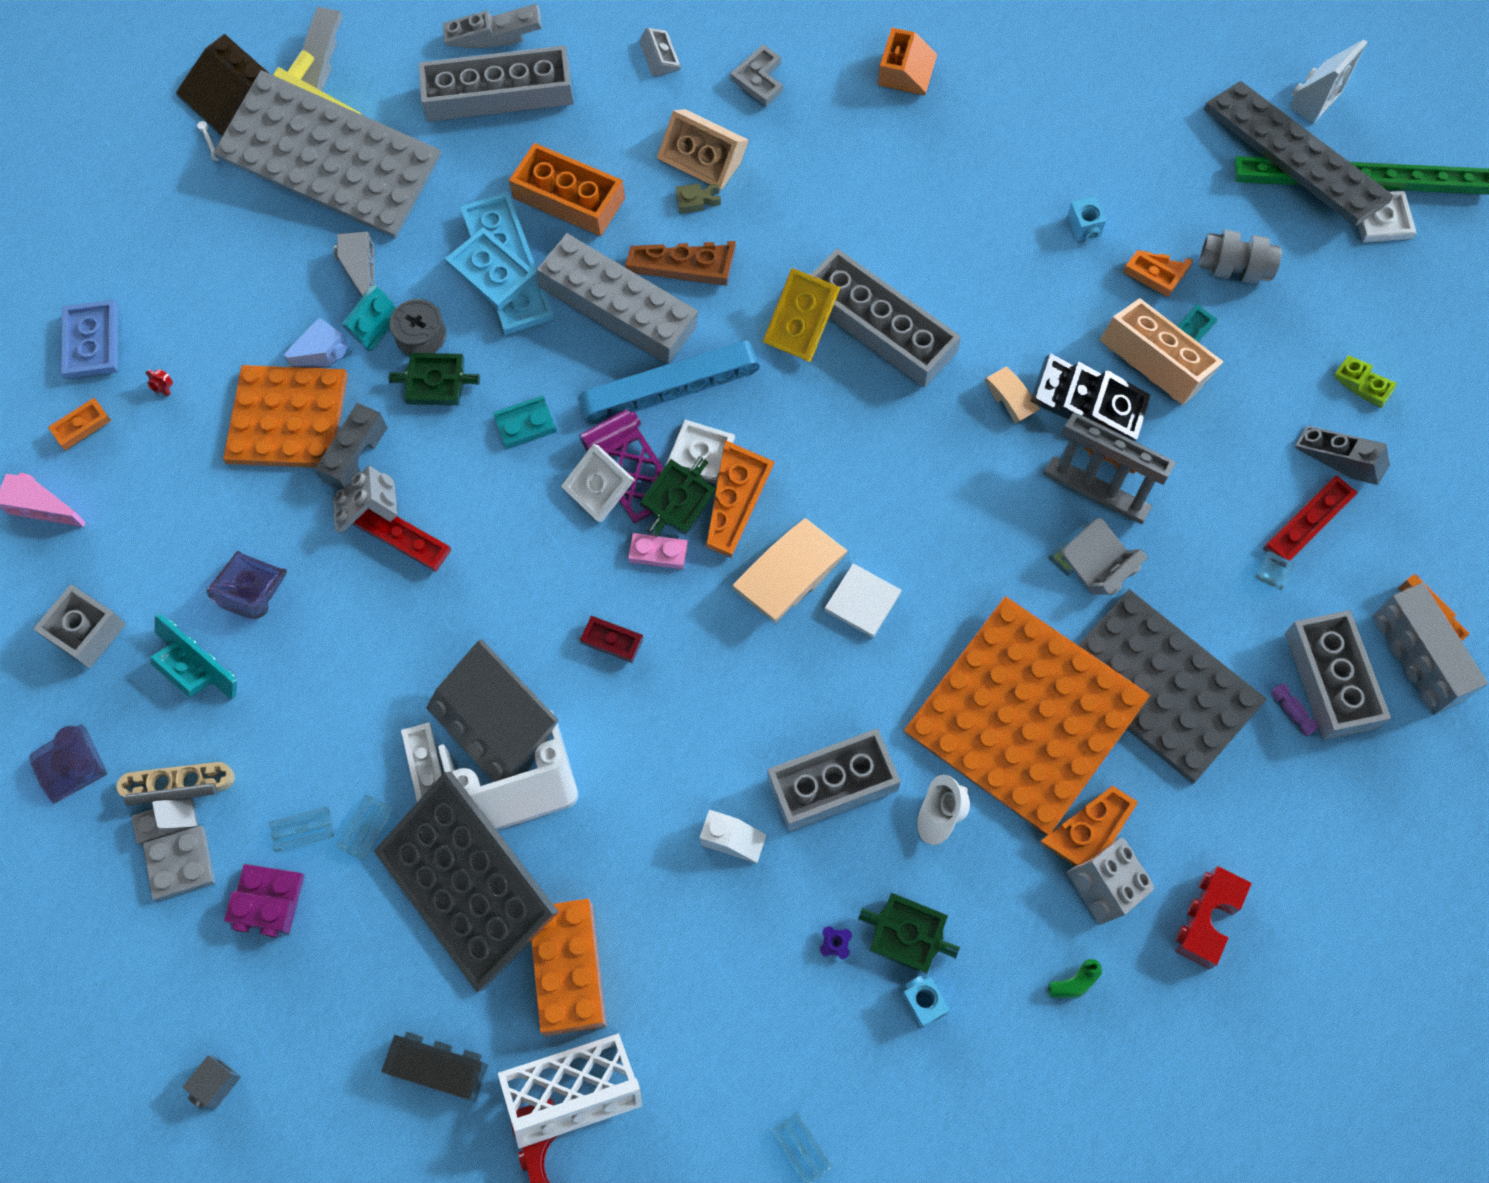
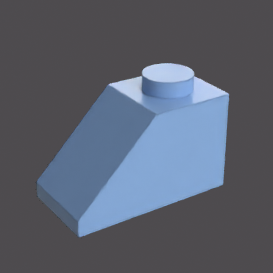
M318 318L284 354V357L290 367L319 368L332 366L345 355L349 346L341 332Z

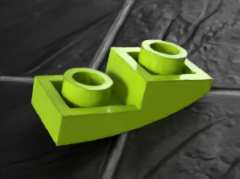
M1348 355L1335 372L1334 377L1358 396L1383 408L1396 390L1397 383L1373 373V365Z

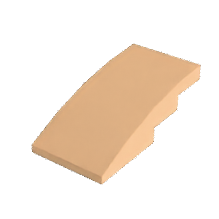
M805 518L773 544L732 585L733 590L776 624L791 606L795 607L809 591L812 592L847 554V550Z

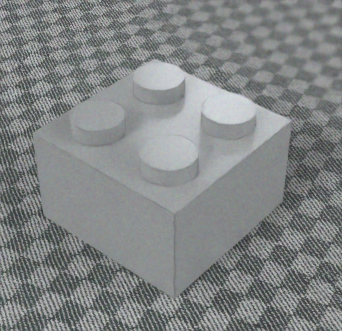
M70 584L33 630L90 669L125 627L126 623L113 611Z

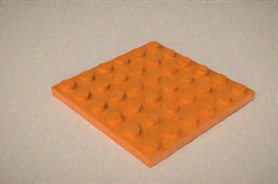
M1005 596L904 729V733L1047 836L1055 829L1148 700L1150 694Z

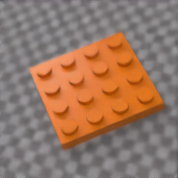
M241 365L223 457L225 463L316 468L339 431L348 377L346 369Z

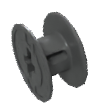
M423 299L406 301L400 304L390 317L389 327L395 337L398 348L406 355L410 356V353H435L443 346L446 340L447 330L439 309L429 301Z

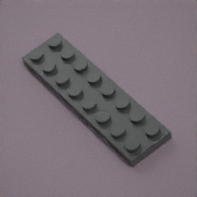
M1242 81L1206 102L1204 110L1352 225L1357 226L1391 202L1393 194Z

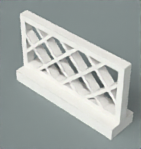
M619 1033L498 1073L519 1149L642 1107L640 1087L637 1078L634 1077ZM616 1046L617 1054L613 1061L599 1057L602 1050ZM581 1057L588 1060L582 1072L569 1067L573 1059ZM595 1063L608 1068L602 1079L588 1074ZM551 1067L558 1070V1072L550 1082L538 1077L543 1069ZM614 1071L626 1075L628 1080L617 1085L608 1082ZM564 1073L578 1078L571 1090L558 1085ZM519 1077L528 1080L521 1092L509 1088L507 1081ZM584 1081L597 1086L594 1093L582 1095L577 1092ZM534 1083L547 1088L540 1100L527 1095ZM553 1091L566 1096L563 1103L555 1106L546 1102ZM522 1102L535 1106L531 1114L517 1118L516 1111Z

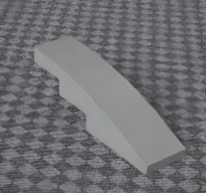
M317 7L302 49L310 53L315 60L301 80L323 91L332 69L329 61L337 45L335 35L343 17L338 10Z

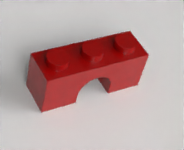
M1219 866L1210 871V873L1206 871L1198 888L1202 889L1198 899L1194 898L1187 910V915L1191 916L1187 926L1182 925L1176 935L1175 942L1179 944L1175 952L1209 970L1217 966L1229 937L1219 933L1213 927L1211 913L1215 909L1225 911L1231 915L1240 911L1252 883Z

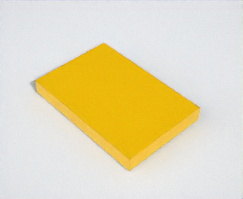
M791 268L764 336L763 343L811 362L841 287Z

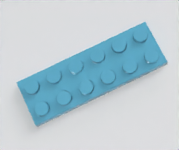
M509 192L460 206L470 237L484 227L537 274L535 262ZM537 279L500 311L496 308L505 335L555 320L546 292L538 287Z

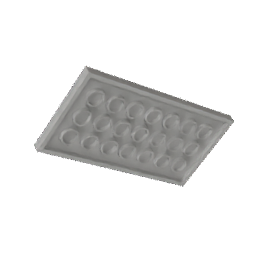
M262 70L256 77L213 152L217 159L394 238H397L442 155L440 149Z

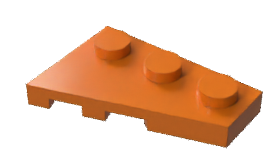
M1112 785L1050 835L1042 839L1039 844L1075 867L1096 857L1114 842L1138 801Z

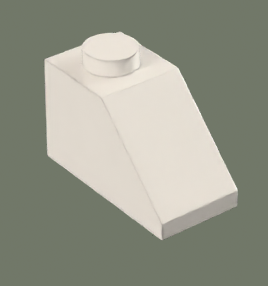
M712 810L708 812L700 835L701 846L756 864L766 839V834L745 822Z

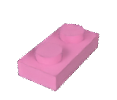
M633 533L628 557L629 563L684 570L688 541Z

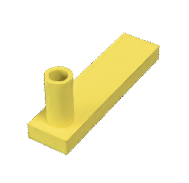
M305 50L300 52L288 71L278 67L273 76L361 114L301 80L315 60Z

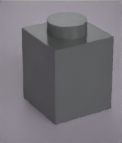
M208 1055L183 1088L190 1093L188 1100L198 1108H217L241 1076L219 1058Z

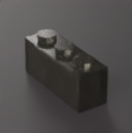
M406 1032L404 1037L394 1035L381 1071L382 1073L476 1102L488 1064L480 1061L482 1055L468 1050H464L463 1055L451 1052L453 1046L439 1041H435L434 1045L430 1046L422 1043L424 1037Z

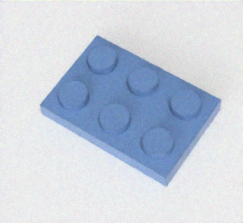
M107 300L62 306L61 375L65 379L118 372V304L116 301Z

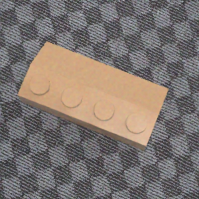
M1140 298L1115 315L1100 338V341L1110 351L1118 354L1131 367L1136 368L1153 384L1158 385L1172 399L1180 402L1182 405L1197 394L1223 363L1221 359Z

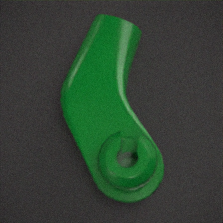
M1088 959L1084 961L1072 978L1049 982V997L1067 999L1081 997L1101 976V964L1095 959Z

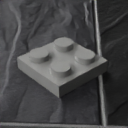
M203 826L143 843L152 899L156 902L216 884L206 830Z

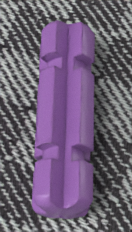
M1284 683L1278 685L1272 690L1271 695L1277 702L1281 701L1282 705L1280 706L1295 724L1299 723L1300 727L1298 728L1305 736H1309L1318 730L1319 724L1313 717H1308L1310 713L1297 697L1290 695L1292 691Z

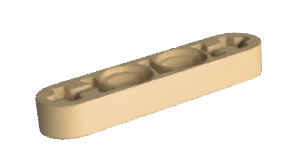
M213 762L129 772L120 777L116 787L117 792L122 797L126 794L156 791L155 782L162 776H167L169 780L165 789L185 787L184 778L186 775L196 773L198 779L195 785L215 783L217 791H223L232 786L235 774L227 764ZM220 770L226 774L225 777H221L220 782L213 778L206 779L205 774L209 777L218 776ZM132 781L139 785H146L147 789L142 786L134 787L131 793L127 790V787L132 786Z

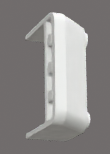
M558 723L552 731L554 739L542 743L535 752L537 769L480 786L479 779L472 770L467 768L456 770L453 757L444 744L438 746L444 771H451L497 831L570 808L578 799L577 786Z

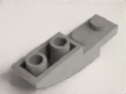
M537 3L495 16H491L489 11L486 10L443 23L445 44L464 48H488L523 42L522 34L542 29L541 14Z

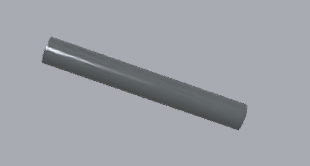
M215 783L126 794L124 802L126 806L161 800H178L215 795L217 788Z

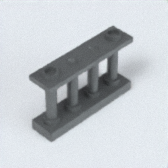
M1074 412L1061 435L1069 438L1060 459L1053 456L1043 475L1126 516L1130 520L1143 524L1152 508V505L1145 502L1155 482L1164 485L1176 462ZM1079 444L1095 451L1085 471L1070 464ZM1104 457L1120 464L1110 484L1095 477ZM1130 469L1146 476L1135 497L1120 490Z

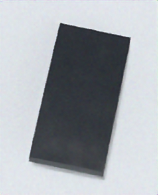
M1050 353L1044 359L1030 402L1066 419H1070L1072 414L1076 412L1135 441L1138 438L1151 394L1107 370L1100 374L1080 362L1071 365Z

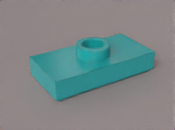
M1196 304L1177 327L1199 343L1217 323L1218 319Z

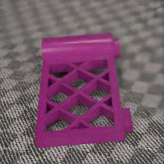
M625 409L579 434V437L586 451L595 444L608 455L620 457L618 464L621 467L624 458L639 462L636 474L627 472L635 479L631 491L627 490L619 500L632 522L636 524L652 514L646 509L635 514L631 508L633 497L643 499L645 494L635 492L637 481L654 483L664 468L638 428L641 426L638 416L634 411L630 413ZM636 440L642 446L640 456L626 453L627 446ZM642 463L655 466L656 473L654 478L639 475Z

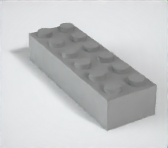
M566 45L419 63L421 103L427 122L574 104Z
M566 233L537 269L539 288L666 364L671 362L697 327L698 310Z
M838 248L811 274L814 277L841 287L829 319L924 388L958 353L960 335Z

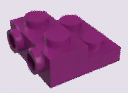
M244 864L237 891H232L224 921L231 925V930L249 933L250 928L259 929L261 935L278 938L279 933L290 934L305 875L299 872Z

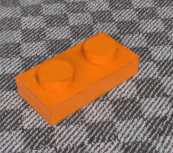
M92 398L48 428L61 447L67 450L109 423L111 419L98 401Z

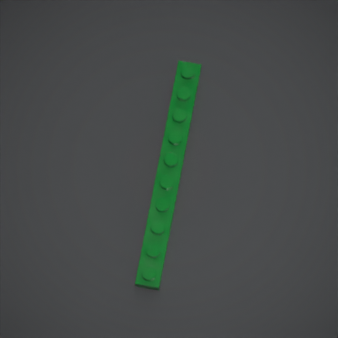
M1240 156L1235 158V182L1301 185L1267 158ZM1350 162L1386 190L1489 195V168Z

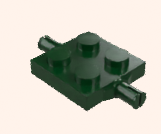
M410 353L409 365L405 372H389L388 379L389 383H405L404 400L406 404L459 406L461 390L464 384L480 385V374H464L465 359L463 354Z
M699 456L691 469L681 466L670 459L641 500L640 506L650 511L656 518L647 530L650 534L653 533L654 537H658V534L665 525L672 526L686 535L715 493L716 488L705 482L700 475L708 464L706 459L702 462L703 457Z
M894 893L890 894L886 907L880 914L862 907L858 920L875 926L874 939L869 950L874 954L927 975L932 959L938 952L956 959L960 946L943 941V929L948 915Z

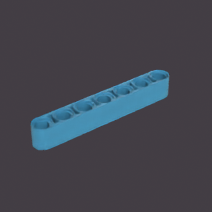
M741 341L587 389L580 393L578 400L586 422L596 424L607 420L625 409L630 413L632 411L635 412L752 375L759 370L760 365L751 342Z

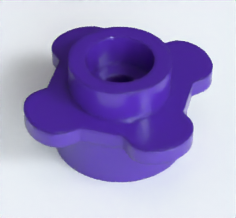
M831 926L825 927L822 931L824 942L820 946V953L825 957L831 955L842 960L848 958L850 954L848 943L852 939L851 931L848 929H843L842 931L834 930ZM834 940L839 941V944L837 946L833 944Z

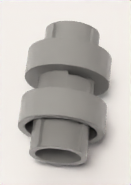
M1226 229L1222 231L1221 235L1215 233L1207 234L1201 250L1199 265L1203 269L1211 270V276L1229 279L1232 272L1240 273V282L1257 285L1260 280L1272 281L1275 278L1281 261L1282 249L1277 245L1270 244L1269 238L1252 235L1249 242L1240 241V232Z

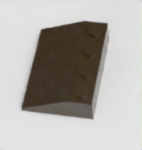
M223 34L204 49L176 91V94L215 131L223 136L261 70L269 72L226 34Z

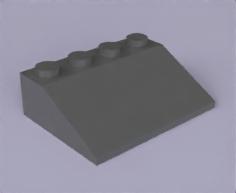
M482 639L476 642L436 688L426 707L494 782L529 771L535 761L537 748L547 741L559 721Z

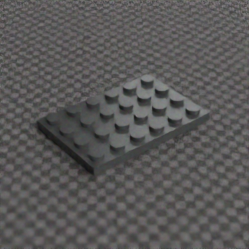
M1130 589L1078 644L1088 653L1150 694V697L1127 727V730L1192 784L1198 780L1267 699Z
M451 771L444 772L374 850L377 857L476 992L484 990L559 913Z

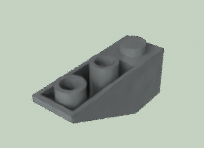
M1307 426L1295 445L1296 449L1347 477L1375 485L1380 483L1390 466L1387 444Z

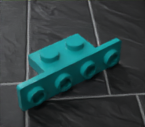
M161 613L156 615L154 632L169 646L150 657V664L189 698L210 684L215 685L229 699L236 697L237 679L235 675L218 664L212 654L203 651L192 637L186 636L180 631L174 621L168 620Z

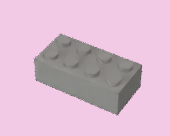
M1424 582L1393 595L1373 615L1376 627L1386 636L1392 653L1400 659L1406 669L1407 677L1411 682L1415 683L1421 693L1424 704L1432 710L1434 715L1466 701L1488 684Z
M1351 610L1295 621L1285 632V636L1315 720L1319 724V731L1323 740L1379 729L1391 719Z
M878 728L767 769V779L788 832L899 790L901 783Z

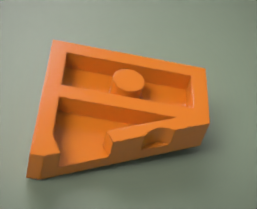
M1137 250L1126 264L1123 273L1169 297L1190 269L1193 260L1185 258L1184 262L1170 260V255L1152 254L1147 251Z

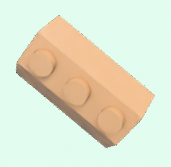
M686 109L673 110L657 159L710 185L717 184L719 189H723L741 164L749 140Z

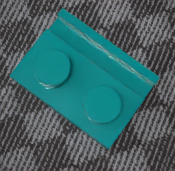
M371 285L341 325L359 343H362L366 350L372 351L390 328V317L396 307L378 286Z
M544 396L493 412L506 450L557 432Z

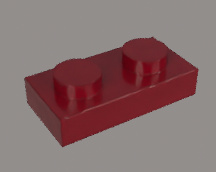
M591 615L580 638V643L633 663L644 638L642 634Z

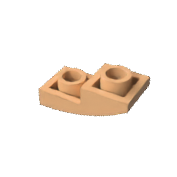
M1007 366L984 379L996 402L1003 401L1014 423L1040 410L1038 405L1030 402L1032 395Z

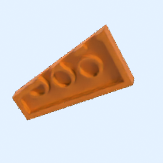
M725 440L707 538V548L732 558L774 466V461Z

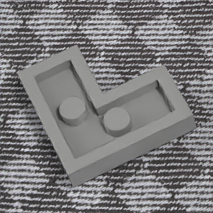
M763 44L730 73V80L767 106L783 92V85L769 75L781 64V57Z

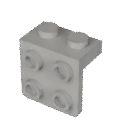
M370 465L362 472L356 473L351 482L344 489L337 491L333 498L335 531L340 534L368 508L390 522L398 515L393 479L388 474L380 473Z
M1102 518L1094 519L1062 550V556L1092 595L1115 594L1122 588V582L1127 577L1135 575L1141 569V564L1148 558L1142 549L1126 550Z
M1123 838L1115 840L1096 857L1071 868L1067 872L1099 925L1126 915L1154 890L1150 877L1144 871L1133 850Z

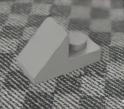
M192 799L152 802V810L132 816L136 843L140 846L151 840L198 827Z

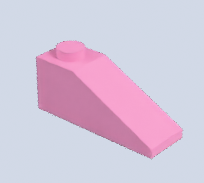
M24 473L5 475L0 488V508L6 514L84 527L85 521L74 510L36 482L34 477Z

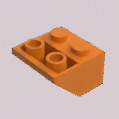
M891 27L879 67L878 86L926 96L937 54L916 32Z

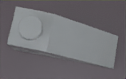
M369 232L337 234V245H334L336 261L340 260L345 273L362 298L371 285L375 286L374 244Z

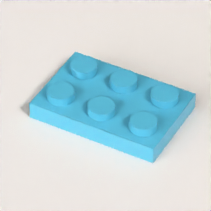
M484 227L445 258L450 268L499 311L537 279V274L532 268Z

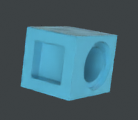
M1096 196L1071 202L1067 218L1076 241L1094 240L1101 236L1106 220Z
M919 976L905 985L907 990L903 992L902 997L920 1029L945 1016L950 1011L932 977L923 980ZM921 992L929 994L932 998V1006L929 1008L920 1007L916 1002V995Z

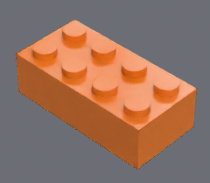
M533 143L509 179L513 199L599 236H602L625 200L622 179L537 143Z
M589 898L554 903L553 905L559 913L532 939L540 1033L544 1036H553L607 1027L593 904Z

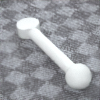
M201 121L197 124L200 132H203L212 153L211 159L217 162L220 159H217L213 154L215 147L207 131L208 125L206 122Z

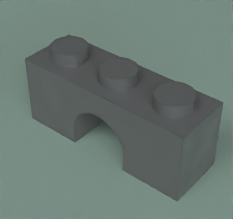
M356 403L315 468L325 484L339 490L344 489L351 482L354 475L360 472L358 459L365 446L375 449L388 428L380 412Z

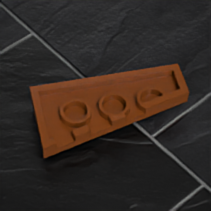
M727 241V245H714V242H703L704 246L688 247V243H680L672 248H666L664 244L630 246L625 268L637 274L727 286L736 250V241Z

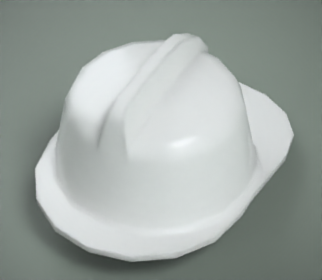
M943 774L931 781L920 809L917 829L921 839L927 844L937 845L944 842L953 831L955 824L961 822L968 815L970 809L968 789L958 785L957 781L951 776Z

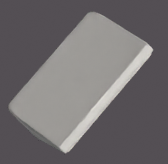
M646 28L639 41L652 76H660L680 70L681 66L668 32Z

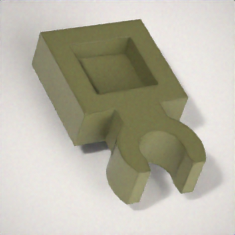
M701 183L676 187L679 214L703 211L704 204H709L710 206L721 205V196H712L713 194H719V185L712 184L706 189H701Z

